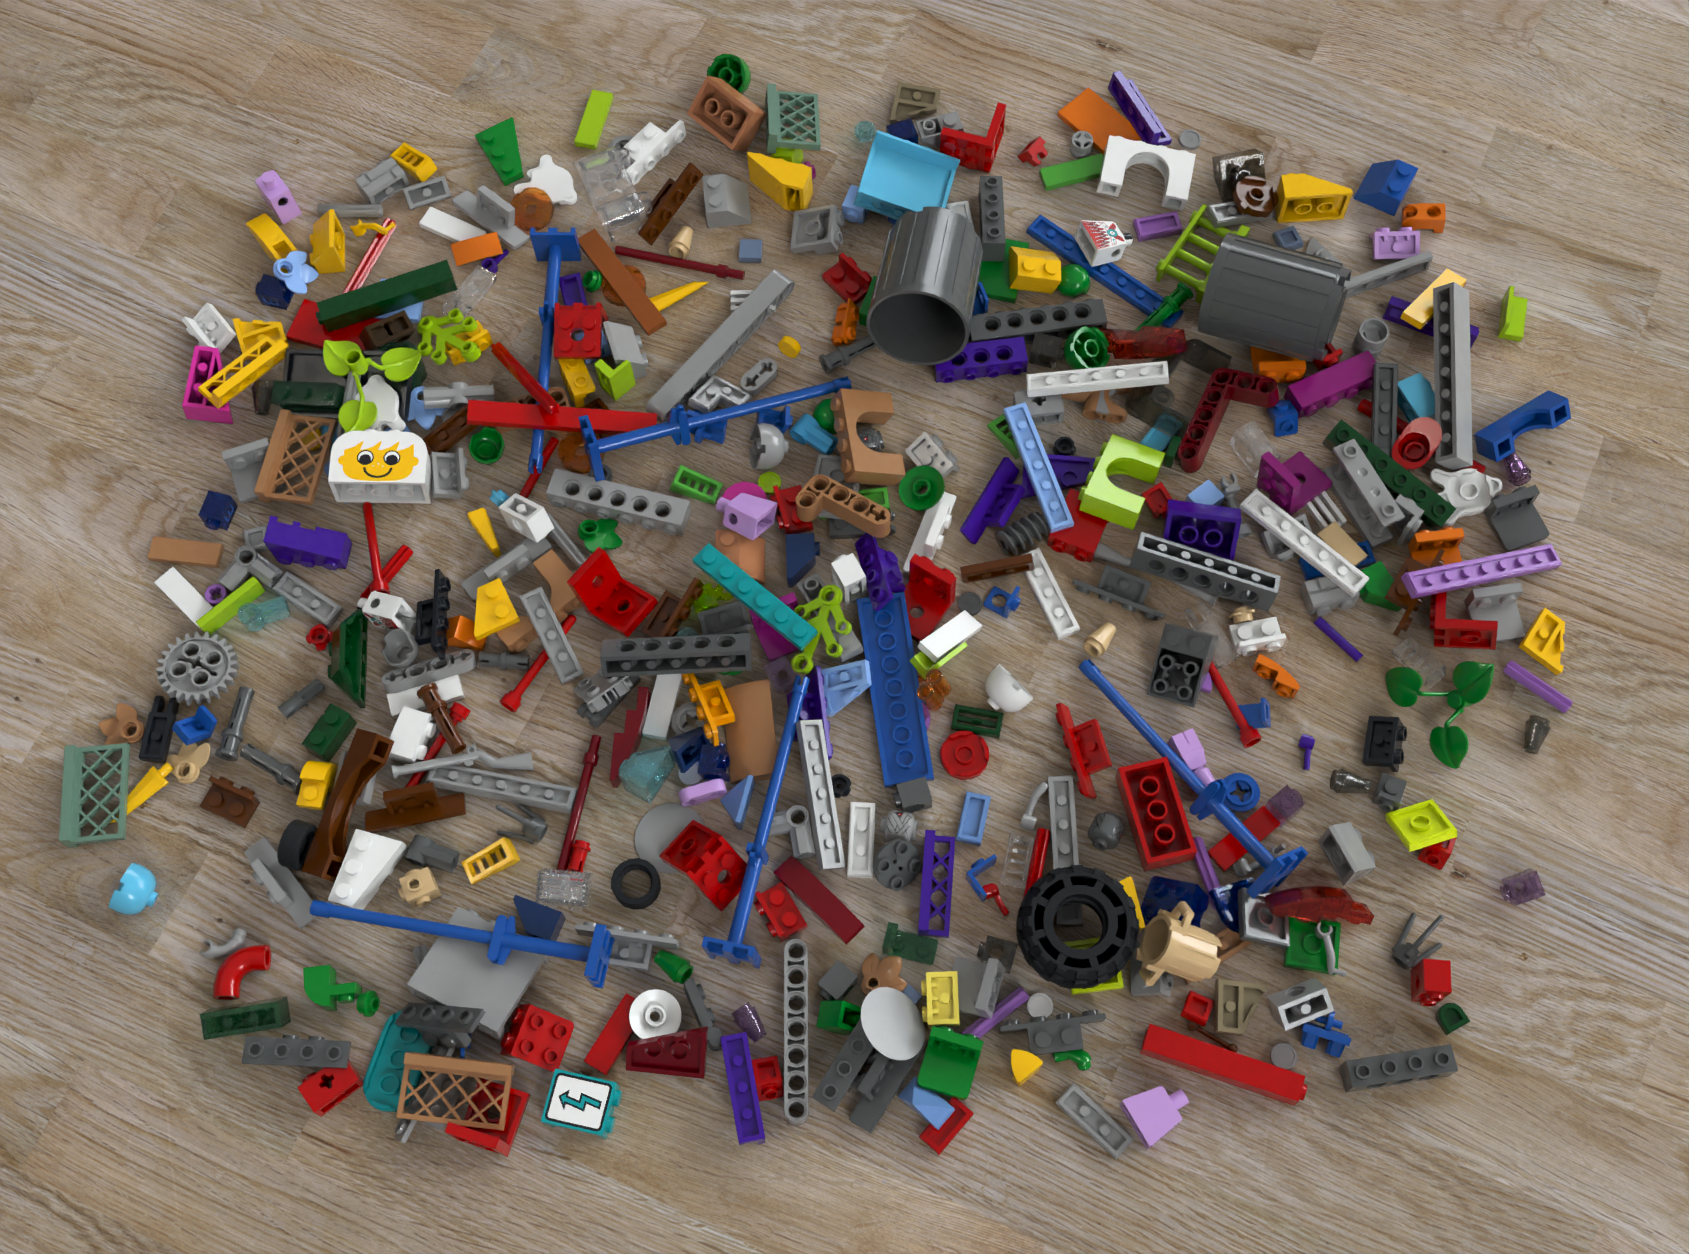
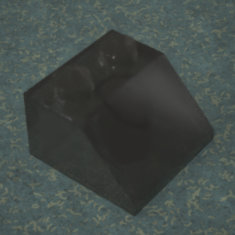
M1257 149L1212 157L1214 180L1223 203L1234 201L1233 190L1244 177L1257 176L1266 180L1264 154Z

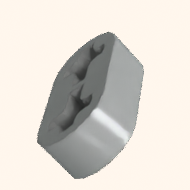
M769 358L759 361L741 378V389L752 394V396L759 394L777 377L776 362ZM763 368H771V372L765 371L763 373ZM749 382L752 384L755 382V386L753 387L750 385L747 387V383Z

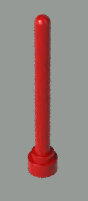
M365 502L363 504V514L373 581L369 587L370 594L373 591L390 595L389 584L383 579L372 504Z
M573 614L568 615L561 625L565 635L576 622V616ZM544 649L515 689L505 693L499 701L509 711L515 713L521 706V696L549 659Z
M1212 661L1208 670L1211 679L1240 729L1239 739L1244 748L1251 747L1260 742L1262 737L1257 729H1254L1253 726H1249Z
M453 702L449 709V716L456 726L462 720H466L471 711L460 703ZM441 732L422 761L435 759L446 740ZM427 771L414 773L405 787L418 785Z

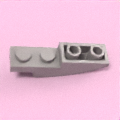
M818 573L796 583L805 604L818 598L820 590L825 586ZM832 595L829 596V601L833 599ZM820 608L810 612L813 618L818 616ZM830 611L827 620L836 642L843 648V652L839 656L843 663L861 654L864 650L852 630L847 635H841L836 631V621ZM846 623L841 625V631L846 628ZM834 646V647L832 648V651L835 650V652H836V651H837V646Z

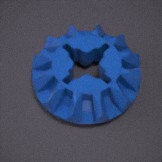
M1233 773L1224 779L1229 787L1223 802L1227 807L1232 809L1233 812L1241 811L1245 813L1256 806L1260 798V788L1251 776L1244 773ZM1236 786H1238L1240 791L1247 792L1243 795L1242 802L1237 795H1231L1236 791Z

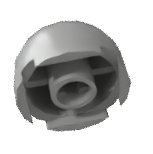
M755 423L750 433V440H753V448H749L752 468L767 470L778 466L783 460L784 454L788 453V441L784 440L782 432L772 424Z

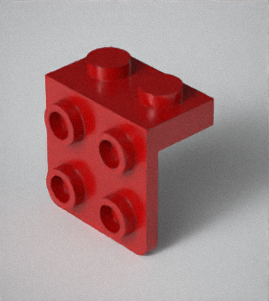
M519 1004L511 1015L510 1022L512 1024L509 1032L505 1033L502 1038L500 1054L508 1058H518L554 1072L555 1069H559L574 1029V1023L531 1004Z

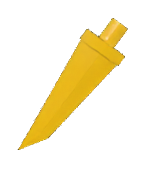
M692 282L649 299L660 312L709 282Z
M166 762L159 770L154 766L149 769L148 773L128 795L127 815L169 783L165 777L174 769L172 765Z

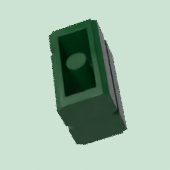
M331 703L324 711L325 714L321 715L302 742V745L309 753L327 763L331 761L357 724L349 713Z

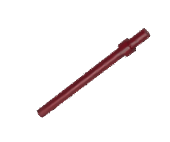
M616 246L615 254L715 274L718 278L726 279L729 277L744 280L745 271L731 269L727 265L719 264L716 266L622 246Z
M592 735L588 752L584 754L582 761L584 767L554 877L556 879H565L572 852L571 845L575 841L594 767L597 766L599 759L597 753L602 738L599 735Z

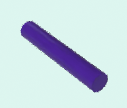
M1321 616L1314 622L1321 631L1354 661L1358 662L1363 657V654Z

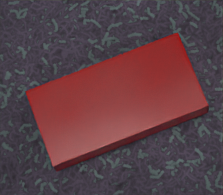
M954 1097L948 1101V1104L955 1111L940 1129L937 1130L929 1124L919 1135V1138L938 1155L943 1152L974 1115L969 1108Z

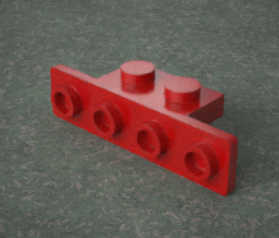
M1058 703L1056 704L1058 712L1055 713L1059 725L1063 727L1065 735L1062 738L1072 756L1070 758L1071 767L1077 772L1079 781H1077L1078 789L1085 797L1095 799L1097 795L1090 775L1112 767L1099 722L1096 719H1092L1074 726L1069 707Z

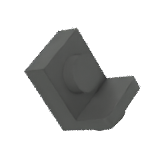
M1382 773L1372 803L1377 804L1379 808L1385 811L1398 810L1403 801L1402 796L1407 781Z

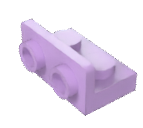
M1412 227L1398 228V231L1390 232V228H1377L1376 232L1369 235V239H1372V260H1404L1420 254V231H1412Z

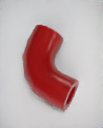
M254 945L241 948L226 957L217 970L212 998L217 1000L239 999L240 985L245 975L253 971L269 970L271 965L269 945Z

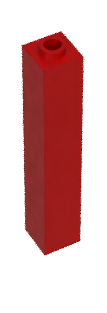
M1149 1024L1146 1029L1140 1054L1293 1106L1299 1100L1303 1101L1305 1098L1307 1085L1304 1084V1075L1153 1024Z

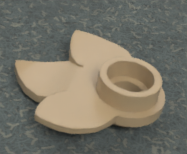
M183 742L178 755L167 756L166 762L174 768L170 773L175 774L178 781L183 784L193 783L198 778L200 769L209 759L210 745L203 743L198 746L197 743L186 746Z

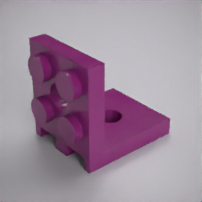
M1269 451L1261 456L1257 487L1270 495L1269 499L1283 507L1290 516L1303 508L1308 502L1314 500L1315 497L1321 495L1322 492L1332 487L1333 481L1301 451L1284 463H1280ZM1297 478H1301L1304 481V483L1301 485V482Z

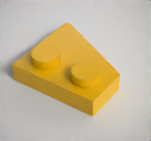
M500 578L477 588L474 636L477 641L520 621Z
M1547 608L1539 611L1519 645L1520 649L1555 675L1563 671V665H1560L1561 653L1564 652L1563 634L1565 633V622Z

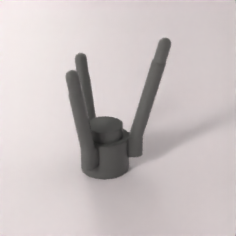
M513 803L530 817L528 819L517 815L507 808L496 805L497 810L524 824L522 832L525 833V835L498 830L497 835L523 840L530 844H533L534 840L540 842L548 829V824L545 823L544 819L538 817L523 804Z
M1415 913L1411 914L1397 943L1391 949L1394 952L1391 957L1400 967L1409 970L1410 967H1415L1422 959H1426L1442 947V944L1438 943L1417 956L1420 953L1417 948L1444 919L1443 915H1439L1414 944L1407 942L1404 945L1403 943L1416 918Z

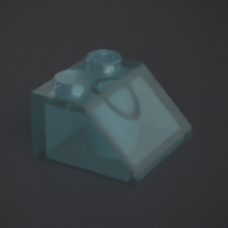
M664 745L634 753L628 760L625 759L619 768V777L625 791L651 804L676 765L672 748Z

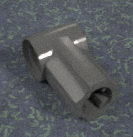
M415 835L405 859L421 867H426L427 865L452 874L458 865L460 853L437 845L429 838Z

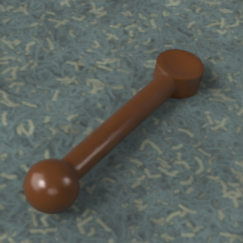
M1188 1021L1187 1027L1189 1030H1197L1224 1046L1227 1050L1238 1051L1236 1044H1229L1198 1026L1197 1023Z

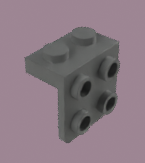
M1536 485L1527 488L1526 486H1521L1511 494H1499L1493 497L1490 505L1484 512L1507 552L1539 542L1549 536V531L1533 504L1540 494Z

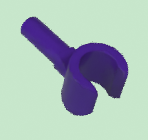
M505 249L503 254L498 255L494 259H484L482 267L487 269L492 265L488 271L490 274L497 273V265L509 254V251Z
M1307 734L1301 736L1298 747L1305 749L1303 770L1308 771L1310 770V756L1315 739Z

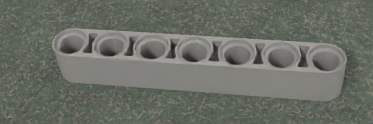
M800 939L790 940L784 948V1112L788 1122L796 1126L804 1124L809 1118V956L806 944ZM794 948H800L803 950V955L795 959L790 957V951ZM796 973L804 977L803 981L799 984H792L789 981L790 977ZM799 999L803 1001V1007L797 1011L792 1010L789 1007L790 1003L793 1000ZM793 1026L803 1027V1034L799 1037L791 1036L789 1032ZM801 1052L804 1055V1059L802 1062L794 1064L789 1060L791 1054ZM796 1078L804 1081L803 1088L798 1091H794L789 1087L790 1082ZM795 1105H800L804 1108V1113L799 1118H793L789 1114L790 1109Z

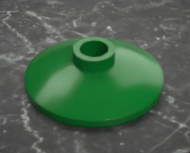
M930 466L912 468L901 479L899 484L900 499L908 508L916 511L927 510L935 506L941 500L945 490L942 475ZM922 489H928L924 494H921Z

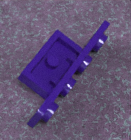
M1009 457L1002 459L960 528V532L971 544L978 542L987 526L1004 528L1026 491L1021 484H1013L1019 474V469Z
M865 533L855 542V547L861 568L866 575V586L872 608L878 612L892 600V592L899 593L906 589L896 555L891 551L887 552L878 547L876 537Z
M814 666L806 674V677L810 679L807 689L808 693H806L803 699L798 721L822 719L828 760H830L833 754V745L830 743L829 736L830 722L827 720V699L824 697L823 689L824 676L821 673V667ZM791 692L786 695L788 709L792 697ZM797 729L795 731L793 742H798Z

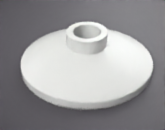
M659 989L648 990L640 994L632 1003L629 1012L631 1028L641 1039L676 1033L682 1019L681 1008L676 998L670 993ZM653 1011L659 1014V1019L656 1022L650 1019V1013Z

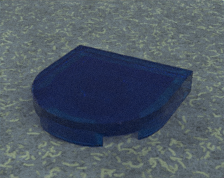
M1253 877L1214 888L1208 892L1221 921L1227 928L1238 934V890L1241 888L1249 889L1255 882Z

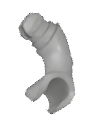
M240 928L235 929L230 940L221 946H217L212 940L206 939L203 943L210 946V948L206 952L200 951V954L208 959L227 957L245 946L246 931Z

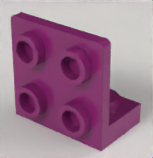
M794 592L778 598L793 611L798 606ZM749 610L751 623L768 661L772 662L799 650L759 616Z

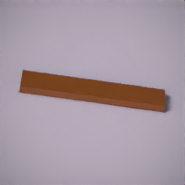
M596 229L578 238L582 251L601 273L602 277L647 336L667 325L665 318Z

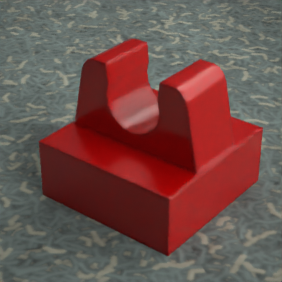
M1041 136L1030 141L1017 157L1023 163L1027 161L1036 167L1041 164L1037 155L1042 159L1048 155L1043 146L1046 142Z

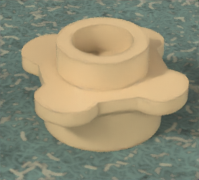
M1248 607L1236 608L1233 610L1234 613L1229 616V619H1233L1234 624L1254 621L1252 615L1255 609L1248 610Z

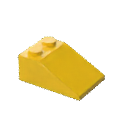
M1304 173L1281 175L1276 190L1278 203L1274 208L1277 223L1343 219L1353 191L1350 188Z

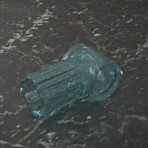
M284 596L256 605L246 603L238 610V618L245 628L251 632H257L265 624L290 616L289 606ZM256 615L252 620H248L250 616Z

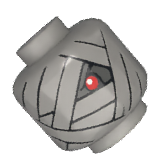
M891 810L887 818L882 817L880 832L884 833V838L887 842L895 839L909 842L911 840L914 841L918 821L914 820V816L911 813Z

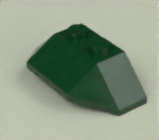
M362 609L356 610L341 622L332 633V642H329L328 646L331 665H328L327 669L328 678L359 708H365L368 642V618L362 613Z

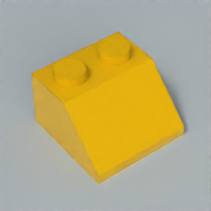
M330 209L313 224V234H310V243L313 247V252H310L309 255L310 263L312 266H315L319 274L345 272V233L334 209Z
M1010 246L1009 287L1012 289L1053 294L1061 282V260L1053 252Z

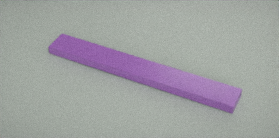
M1547 544L1407 572L1401 576V579L1413 599L1556 569L1562 565V562L1553 546Z

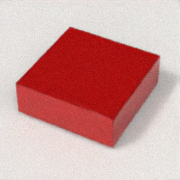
M1190 990L1180 1016L1205 1027L1215 1001Z

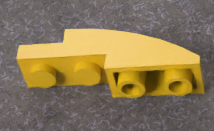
M266 213L246 223V226L268 257L273 259L274 262L282 258L286 259L287 255L292 251H298L279 226ZM280 268L283 273H288L287 269Z

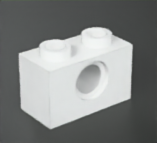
M517 493L513 494L498 507L510 529L537 543L554 529L544 507Z
M853 553L837 557L831 563L832 583L841 589L843 594L842 601L846 606L855 602L856 599L867 596L866 575Z

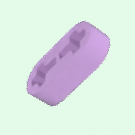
M714 779L684 788L678 792L681 805L686 807L722 797L727 793V789L723 779Z

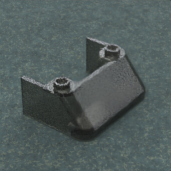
M1191 339L1163 346L1152 362L1167 361L1169 378L1182 360L1212 375L1218 368H1228L1232 356L1201 340ZM1165 384L1133 387L1124 405L1127 413L1170 437L1173 435L1181 437L1180 442H1182L1191 418L1171 408L1175 398L1173 392L1164 387Z

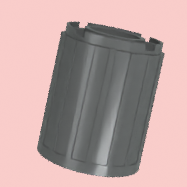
M928 206L923 207V211L912 212L910 210L906 212L889 230L868 310L866 326L869 336L875 345L894 359L915 365H935L955 358L965 348L970 333L983 257L980 236L976 234L974 225L967 218L946 208Z
M1227 233L1218 249L1208 277L1199 313L1198 332L1313 362L1314 359L1323 361L1328 350H1324L1325 344L1332 342L1348 291L1344 283L1345 280L1350 281L1352 270L1344 268L1343 263L1237 234Z

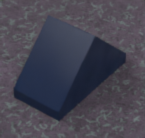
M703 727L695 728L668 739L681 773L687 772L712 749L709 739L705 737Z

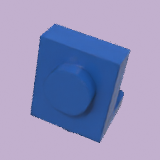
M1279 400L1275 406L1267 408V413L1274 422V435L1276 437L1296 434L1298 432V412L1290 400Z
M785 406L782 412L773 409L757 412L756 423L772 424L782 434L792 426L793 416L790 415V406Z
M202 705L198 707L195 716L174 722L172 730L187 746L210 738L217 719Z

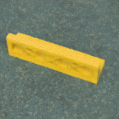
M266 336L199 386L198 391L215 407L221 408L284 360L288 345L282 339L275 343L270 337ZM268 345L270 348L260 355V349ZM253 360L243 368L244 361ZM228 373H236L226 381ZM211 386H219L212 393L207 390Z

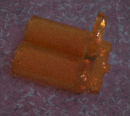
M932 669L927 673L925 680L922 676H918L919 682L925 681L928 684H923L918 688L917 696L930 711L936 712L942 707L944 697L951 692V685L941 671Z

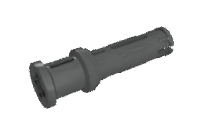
M867 335L845 347L838 346L835 351L827 355H820L819 361L824 371L830 374L833 369L841 365H848L850 359L876 347L870 336Z
M239 687L229 724L222 731L221 736L223 739L220 748L215 753L220 759L237 761L238 755L236 753L239 743L244 739V734L242 733L243 726L255 693L251 688Z
M251 743L243 746L240 752L242 758L275 777L278 784L287 785L293 789V793L299 795L302 780L299 778L301 773L294 770V766L280 763Z

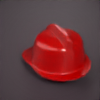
M1419 417L1412 420L1392 447L1393 460L1405 469L1422 467L1436 451L1442 440L1440 424L1429 417Z

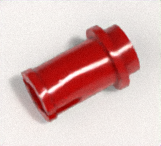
M575 840V844L571 845L573 851L567 870L580 874L583 873L587 853L591 852L589 842Z

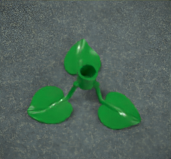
M1465 661L1458 664L1452 676L1453 684L1458 689L1447 692L1420 691L1423 680L1415 670L1408 667L1390 669L1385 677L1387 690L1392 701L1398 706H1413L1417 702L1418 695L1446 696L1448 705L1456 709L1444 723V727L1438 726L1432 729L1429 740L1432 752L1438 760L1453 769L1460 768V764L1468 751V738L1460 727L1450 726V724L1459 714L1464 712L1463 708L1481 702L1486 697L1493 680L1494 664Z

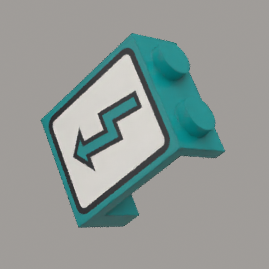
M555 1069L540 1122L546 1126L554 1128L555 1126L598 1135L600 1138L606 1139L607 1134L612 1133L615 1117H612L615 1106L619 1107L622 1091L619 1090L620 1086L617 1082Z

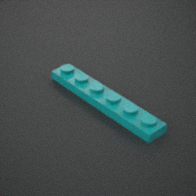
M710 543L692 559L694 565L800 651L818 634L813 626Z

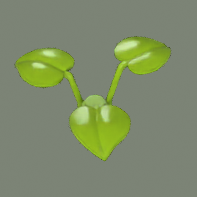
M324 341L323 357L328 371L335 376H345L351 370L360 395V401L349 400L339 410L338 419L345 433L364 431L370 428L378 414L375 403L365 402L359 375L365 374L369 365L378 370H385L386 378L391 381H404L415 372L421 359L420 351L412 348H394L382 355L381 362L383 365H378L371 358H365L360 347L354 342Z

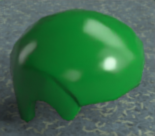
M1078 264L1063 266L1061 268V282L1057 290L1062 295L1076 298L1082 293H1088L1091 282L1086 269Z
M832 398L823 399L815 406L812 416L821 428L835 435L837 432L834 430V414L830 407Z
M483 427L481 431L473 434L469 443L471 457L480 464L490 465L497 462L502 457L505 449L502 435L496 429Z

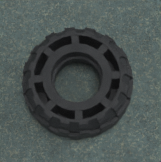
M1083 865L1059 867L1039 878L1024 896L1016 921L1018 945L1028 965L1046 981L1068 989L1092 988L1116 976L1131 958L1137 944L1139 919H1137L1136 907L1132 898L1123 889L1124 886L1117 879L1114 880L1106 875L1104 871L1097 868L1083 867ZM1067 903H1081L1096 912L1102 923V934L1095 945L1088 949H1074L1064 944L1058 938L1053 922L1056 912Z

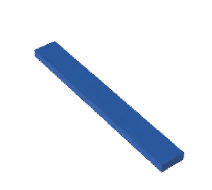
M1041 214L1027 228L1026 233L1069 263L1081 265L1086 269L1091 278L1145 315L1150 316L1162 304V296L1112 262L1091 267L1075 238ZM1180 309L1179 312L1172 313L1161 325L1170 330L1183 316L1184 311Z

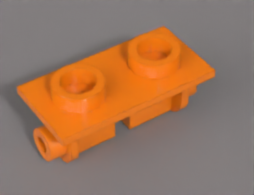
M848 298L847 303H841L837 308L835 323L842 325L834 326L831 337L833 345L837 347L844 343L849 345L856 339L859 308L856 307L850 298Z

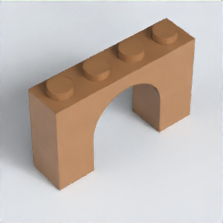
M840 388L831 399L830 407L834 414V430L837 432L838 437L837 449L841 455V471L844 473L845 482L896 486L906 475L902 454L873 451L862 443L856 431L857 423L885 425L894 414L891 393Z
M552 549L533 562L536 573L551 589L549 603L559 623L563 622L573 610L583 607L567 584L573 573ZM518 615L519 622L494 633L510 654L524 651L530 642L538 638L528 616Z

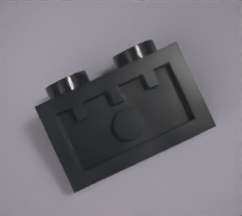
M1369 716L1362 760L1365 766L1390 767L1393 772L1399 771V764H1403L1404 761L1402 742L1407 739V728L1399 717Z

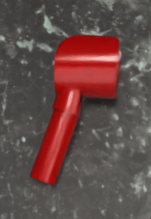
M994 883L984 885L982 888L987 894L986 899L994 897L1004 916L1008 915L1009 911L1001 900L997 885Z

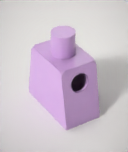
M275 170L264 172L261 177L255 180L262 198L283 225L302 214L290 190ZM282 198L286 204L278 205V201Z
M740 493L732 500L721 497L717 502L716 510L724 513L723 524L725 527L754 540L774 524L778 503L746 493Z
M1159 1086L1122 1100L1120 1107L1147 1150L1182 1120L1178 1109L1187 1105L1189 1101L1181 1089L1168 1095L1164 1087Z

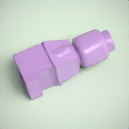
M1192 728L1172 736L1167 745L1206 787L1215 781L1210 769L1205 767L1204 748L1194 729Z

